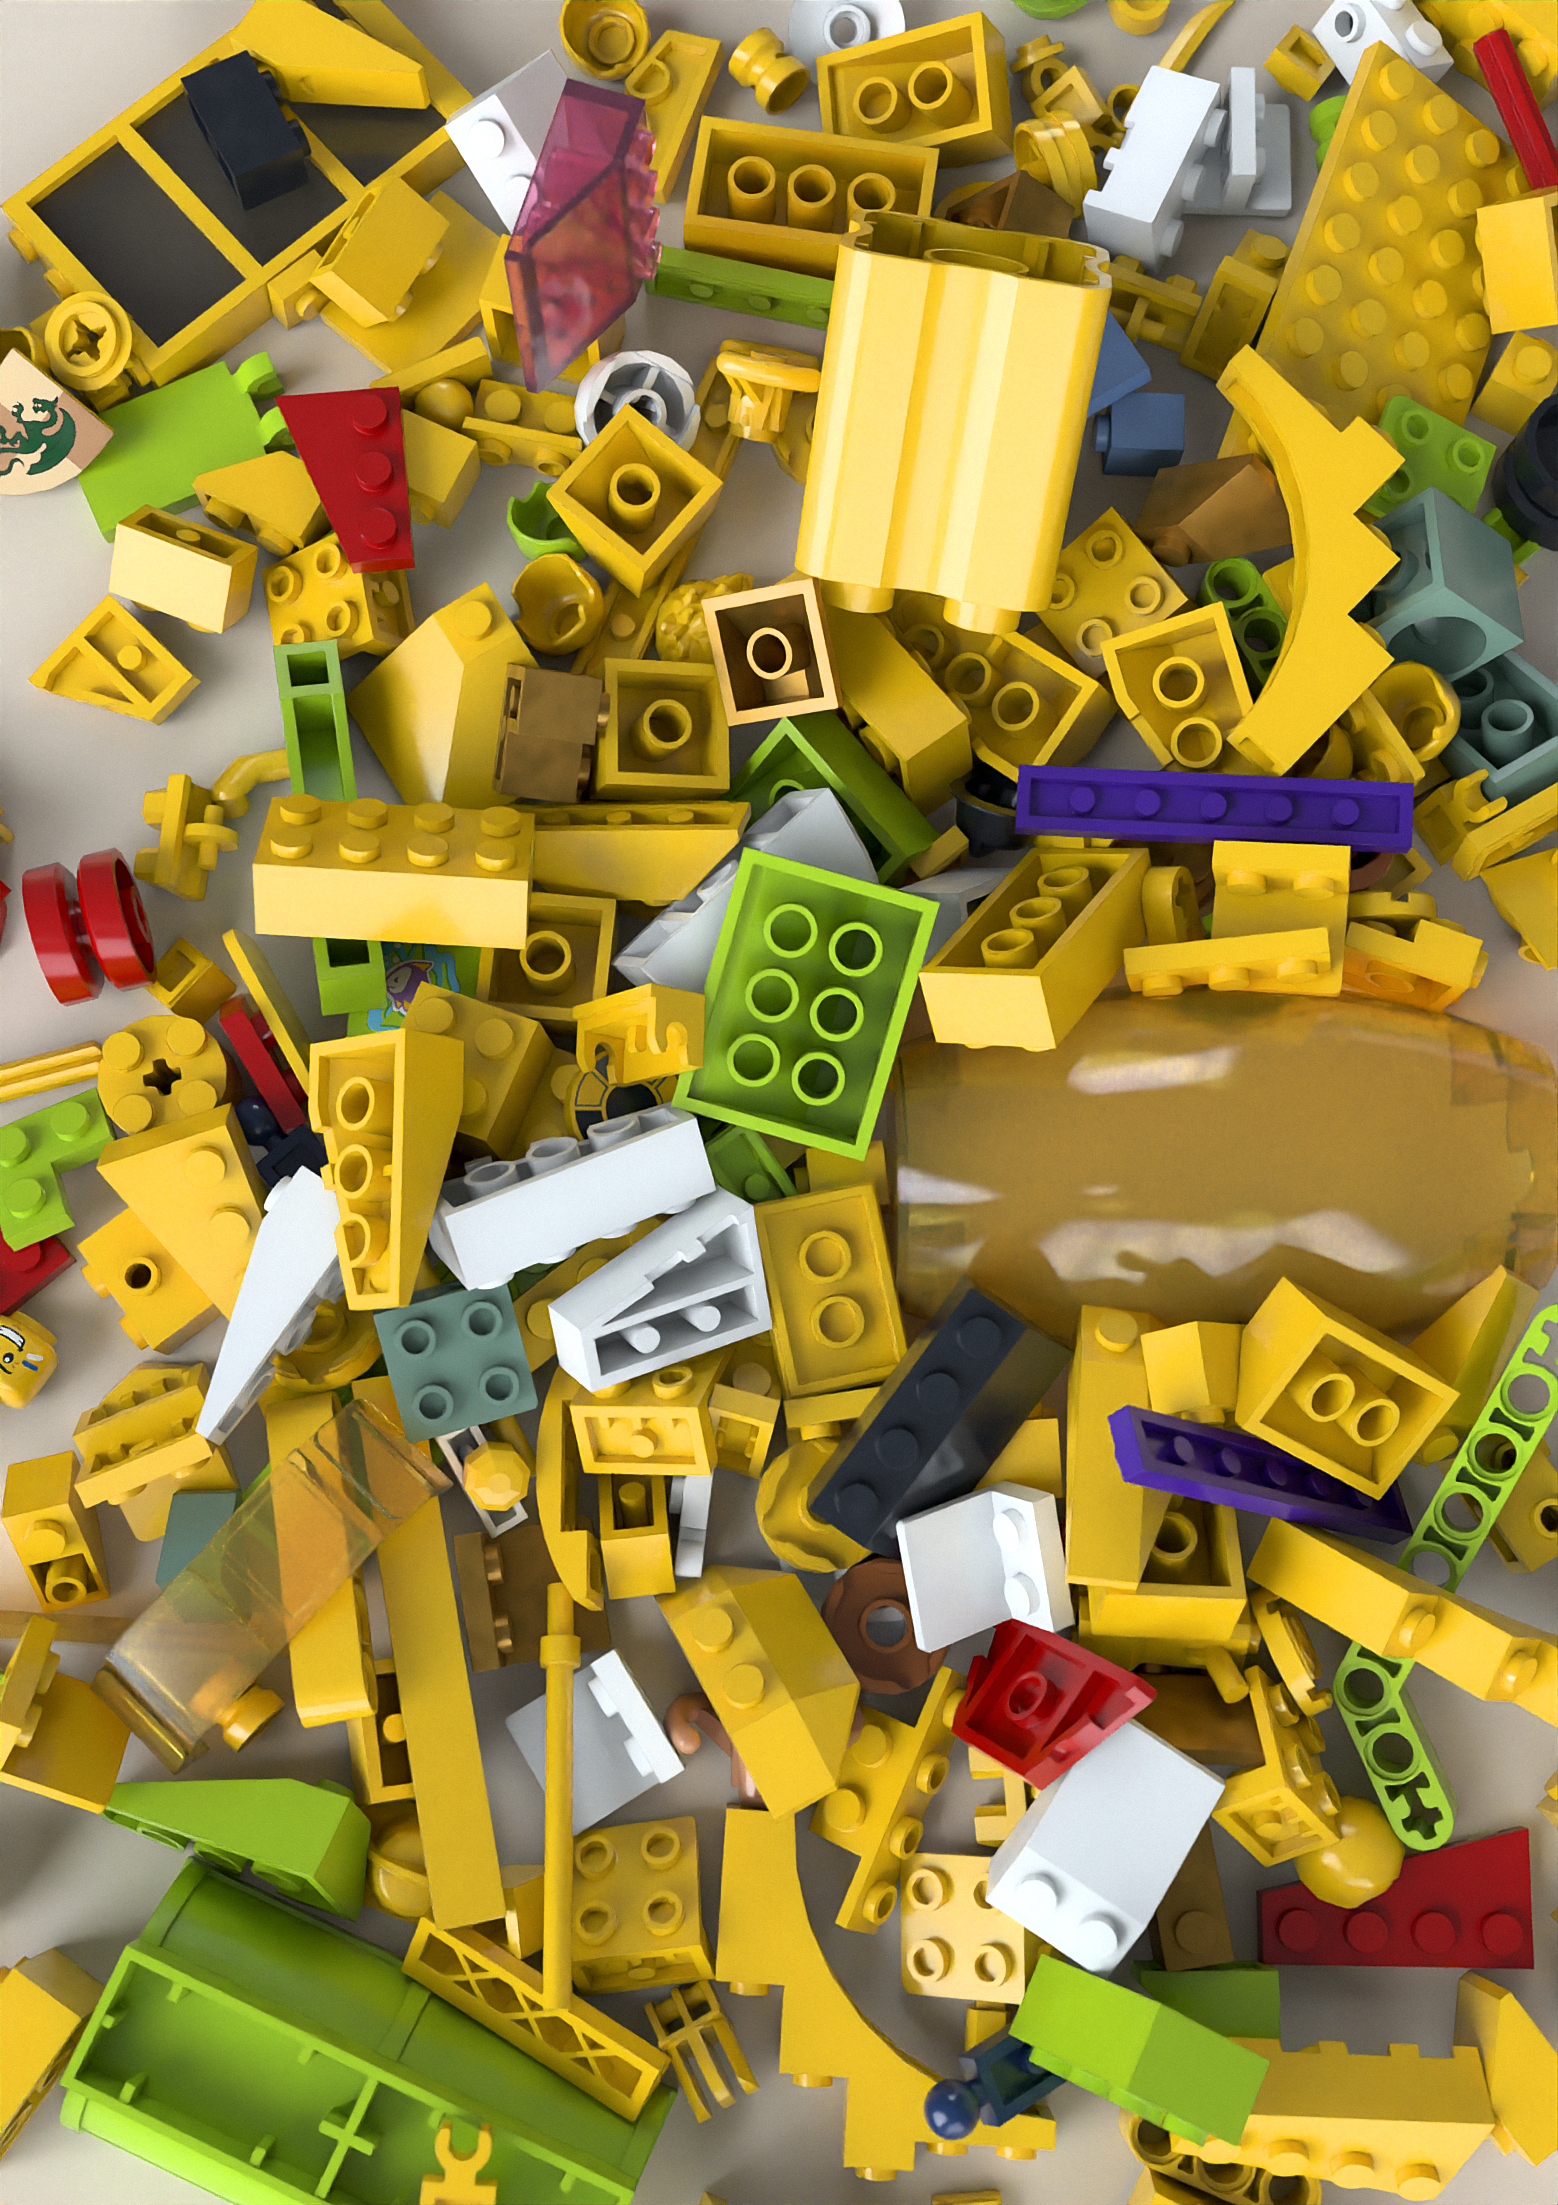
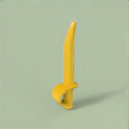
M1218 0L1197 12L1182 28L1157 66L1181 73L1210 29L1233 6L1236 0ZM1124 83L1116 86L1104 101L1113 118L1101 130L1107 136L1119 141L1120 144H1122L1128 129L1124 127L1125 118L1141 88L1135 84ZM1114 106L1127 110L1120 121L1114 115Z

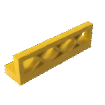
M432 1904L421 1916L400 1969L402 1972L634 2124L664 2077L673 2058L573 1993L572 2010L543 2011L542 1973L469 1926L436 1932Z

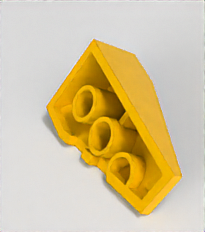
M1222 601L1099 642L1118 705L1166 772L1264 776L1226 740L1253 706V702Z
M400 1028L310 1044L308 1112L312 1131L323 1133L329 1164L320 1169L324 1189L335 1191L341 1218L334 1230V1238L349 1310L361 1311L409 1307L463 1109L464 1040L409 1028Z
M1081 1304L1069 1346L1075 1354L1068 1362L1066 1583L1136 1591L1173 1495L1170 1492L1123 1482L1121 1470L1115 1459V1446L1108 1421L1109 1415L1127 1404L1152 1411L1141 1335L1167 1329L1168 1327L1149 1311Z

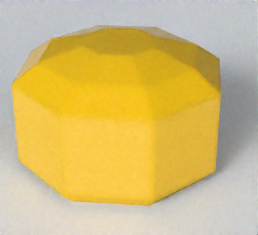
M485 1441L465 1457L462 1483L465 1491L480 1509L507 1511L527 1495L531 1470L526 1460L512 1443Z

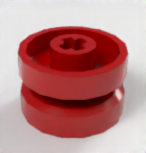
M111 848L83 855L77 868V880L73 873L59 862L25 871L22 875V897L31 940L43 974L60 1004L68 1007L98 999L105 983V976L112 985L122 992L155 984L157 980V960L147 914L130 867L118 849Z

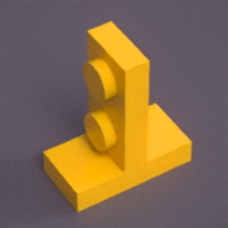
M1251 228L1248 229L1232 257L1225 255L1219 265L1179 358V363L1218 381L1229 361L1246 344L1252 347L1256 336L1267 319L1292 248L1286 246L1280 239L1274 236L1263 235Z
M769 1330L734 1342L735 1350L718 1383H715L708 1408L718 1456V1462L715 1467L760 1479L782 1398Z

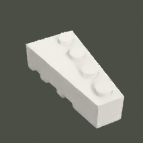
M671 1101L590 1125L587 1130L589 1138L587 1140L577 1142L572 1137L555 1138L553 1136L530 1143L531 1149L526 1153V1158L513 1162H493L491 1155L465 1162L467 1175L442 1183L428 1234L432 1249L468 1290L474 1288L491 1289L510 1281L514 1277V1272L538 1262L550 1264L567 1259L575 1253L576 1247L600 1237L610 1239L626 1235L637 1227V1222L659 1213L674 1214L685 1211L696 1204L698 1197L716 1190L696 1117L686 1110L672 1107Z

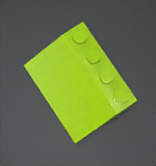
M744 846L703 990V994L706 995L703 1068L680 1073L671 1106L864 1161L919 977L918 972L921 970L940 903L931 898Z

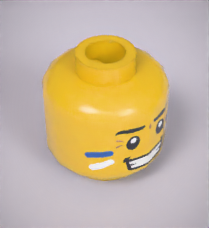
M14 1311L10 1317L0 1315V1404L15 1409L26 1408L30 1405L58 1367V1355L53 1349L57 1343L55 1336L40 1323L19 1311Z

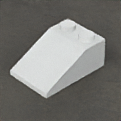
M1131 1718L1040 1792L990 1860L986 1901L1100 1978L1106 1980L1149 1923L1226 1787L1225 1780Z

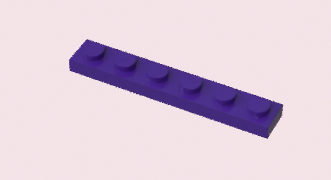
M1019 765L1015 834L1214 844V840L1333 845L1351 846V851L1407 854L1412 847L1414 783Z
M1128 1404L1108 1416L1115 1446V1459L1121 1470L1123 1482L1395 1545L1414 1534L1397 1478L1382 1498L1377 1500L1262 1439Z

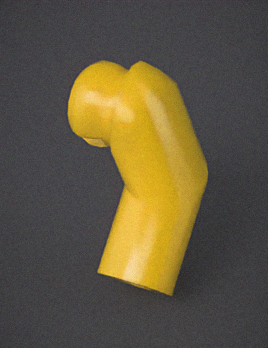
M286 748L239 756L211 784L210 799L216 801L217 806L225 809L224 819H235L248 813L250 802L246 794L255 785L290 778Z

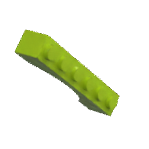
M336 640L274 645L273 653L292 794H309L317 797L319 800L352 802L358 799ZM312 937L322 1016L388 1008L381 941Z

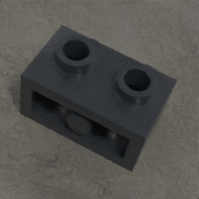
M247 50L180 79L191 117L244 212L310 183L304 157L312 154L308 139L296 118L287 122L280 109L284 106V100L272 73L269 70L260 73Z

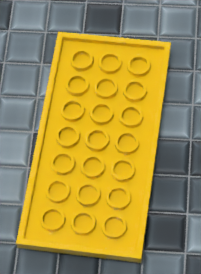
M1382 40L1370 45L1362 53L1255 352L1258 355L1264 354L1275 360L1283 369L1286 381L1305 399H1313L1320 403L1330 414L1333 426L1341 433L1358 416L1363 418L1369 425L1377 426L1386 402L1396 395H1404L1463 428L1494 334L1491 333L1490 317L1487 315L1483 305L1485 277L1482 255L1478 251L1475 242V230L1478 223L1476 209L1529 192L1531 188L1513 147ZM1234 408L1216 459L1254 453L1275 475L1271 462L1249 424ZM1361 509L1355 515L1363 524H1372L1380 519L1364 509Z

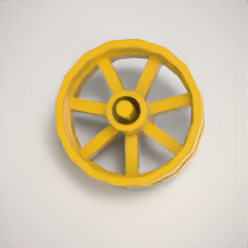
M1059 108L1046 113L1041 119L1032 118L1019 123L1014 129L1013 136L1016 170H1024L1074 206L1075 212L1072 220L1079 221L1084 219L1082 203L1089 189L1098 191V182L1094 166L1096 161L1093 150L1089 149L1087 140L1077 120L1068 110Z

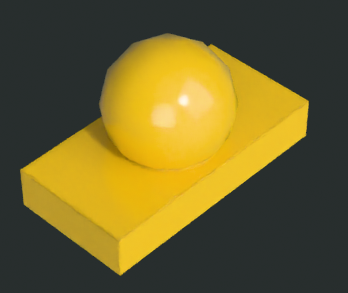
M475 336L371 381L369 387L372 389L399 386L403 409L461 434L464 417H473L474 402L471 393L479 390L481 378L494 381L489 354L480 336Z

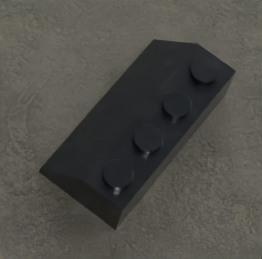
M964 1273L807 1487L809 1510L863 1548L902 1562L896 1528L898 1521L972 1493L1075 1352Z

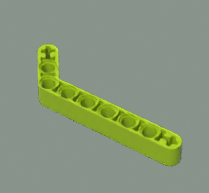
M1558 1303L1541 1310L1533 1319L1395 1567L1416 1576L1413 1570L1415 1555L1428 1551L1437 1553L1448 1563L1450 1577L1447 1582L1436 1586L1453 1594L1455 1593L1558 1410V1375L1544 1364L1525 1359L1531 1347L1541 1357L1544 1355L1551 1342L1552 1335L1543 1330L1548 1319L1558 1323ZM1522 1374H1533L1542 1378L1550 1390L1548 1404L1543 1409L1531 1412L1522 1410L1515 1405L1511 1398L1510 1387L1516 1377ZM1498 1433L1509 1438L1516 1448L1517 1457L1515 1463L1503 1470L1487 1467L1478 1456L1477 1447L1479 1440L1483 1436ZM1455 1493L1473 1495L1483 1508L1482 1521L1470 1528L1455 1525L1446 1514L1445 1503L1447 1498ZM1353 1641L1335 1673L1332 1683L1333 1697L1394 1832L1402 1842L1411 1848L1422 1851L1436 1849L1446 1843L1453 1832L1457 1819L1458 1803L1455 1792L1404 1684L1416 1661L1412 1658L1379 1656ZM1357 1668H1367L1374 1671L1380 1676L1384 1684L1383 1696L1375 1700H1366L1359 1697L1350 1686V1672ZM1390 1732L1401 1734L1411 1743L1414 1752L1413 1758L1403 1763L1391 1762L1380 1752L1377 1743L1378 1737ZM1420 1772H1424L1425 1775H1421L1416 1791L1422 1804L1426 1808L1436 1806L1439 1808L1434 1825H1429L1424 1816L1412 1818L1410 1815L1416 1801V1796L1409 1781ZM1403 1784V1785H1402L1401 1787H1399V1788H1397V1787L1395 1786V1785Z

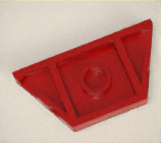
M1011 1618L992 1626L995 1629V1633L987 1658L983 1655L973 1657L966 1679L967 1690L963 1699L959 1702L950 1732L972 1749L1042 1791L1151 1703L1158 1692L1141 1677L1055 1633Z

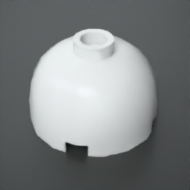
M644 349L615 352L594 364L579 385L574 405L576 428L585 447L592 442L625 403H628L688 452L695 442L701 420L700 406L695 404L694 393L690 384H694L688 372L671 357Z

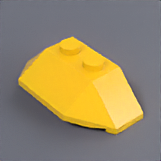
M719 800L575 801V804L561 802H544L539 805H526L522 803L504 804V807L512 808L518 812L535 813L533 880L549 893L616 900H641L649 906H663L672 903L674 900H683L739 842L752 814L750 802L730 803Z
M711 1564L702 1569L701 1578L687 1577L676 1583V1592L655 1595L654 1599L775 1823L781 1822L835 1791L841 1775V1763L849 1740L861 1686L796 1573Z

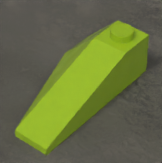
M291 1778L115 1783L107 1808L103 1813L98 1814L107 1822L175 1851L184 1852L189 1842L195 1843L193 1851L196 1854L218 1865L220 1870L240 1878L245 1865L251 1867V1871L255 1875L277 1886L276 1894L297 1903L354 1923L357 1922L361 1914L371 1822L354 1803L356 1794L334 1781L319 1779L316 1786Z

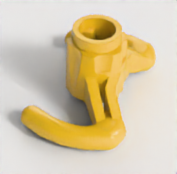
M736 338L726 339L720 344L716 366L724 374L732 387L727 419L731 422L730 433L749 440L777 443L779 432H784L793 390L803 392H816L819 390L821 379L819 359L814 355Z

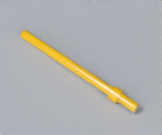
M563 1582L551 1583L547 1586V1636L540 1638V1667L547 1669L543 2011L572 2010L574 1669L580 1667V1637L574 1635V1599Z

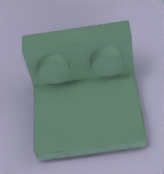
M458 1279L414 1291L409 1307L372 1310L404 1432L409 1443H417L529 1411L538 1406L534 1383L507 1283L491 1289L474 1288L468 1290Z

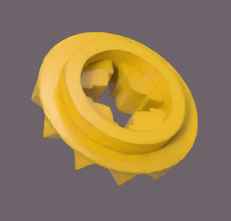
M84 291L65 299L52 313L45 331L44 348L52 372L65 385L94 394L97 393L98 389L105 386H118L117 377L124 369L134 367L129 357L132 345L138 343L139 340L131 329L130 322L133 316L124 310L116 299L101 292ZM85 326L91 331L104 336L97 343L100 358L83 351L90 344L87 337L89 332Z

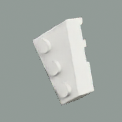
M1151 66L1125 118L1124 127L1128 129L1120 149L1110 147L1104 159L1103 168L1111 170L1102 191L1089 189L1082 203L1088 243L1106 249L1109 252L1111 263L1118 255L1123 254L1139 260L1145 268L1144 273L1157 276L1164 257L1173 258L1176 254L1184 230V221L1179 220L1186 201L1196 202L1205 178L1206 166L1201 164L1208 146L1217 148L1225 130L1228 112L1221 110L1220 84L1158 66Z
M716 1185L715 1191L699 1197L694 1206L671 1217L549 1304L548 1308L560 1367L592 1393L772 1329L753 1205Z

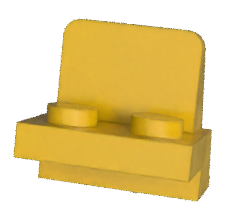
M204 1362L194 1366L167 1363H140L136 1365L103 1397L98 1406L81 1413L72 1435L84 1459L74 1487L85 1508L108 1500L111 1505L118 1504L133 1534L141 1541H152L165 1535L171 1501L176 1491L241 1489L225 1441L218 1445L195 1431L211 1383Z

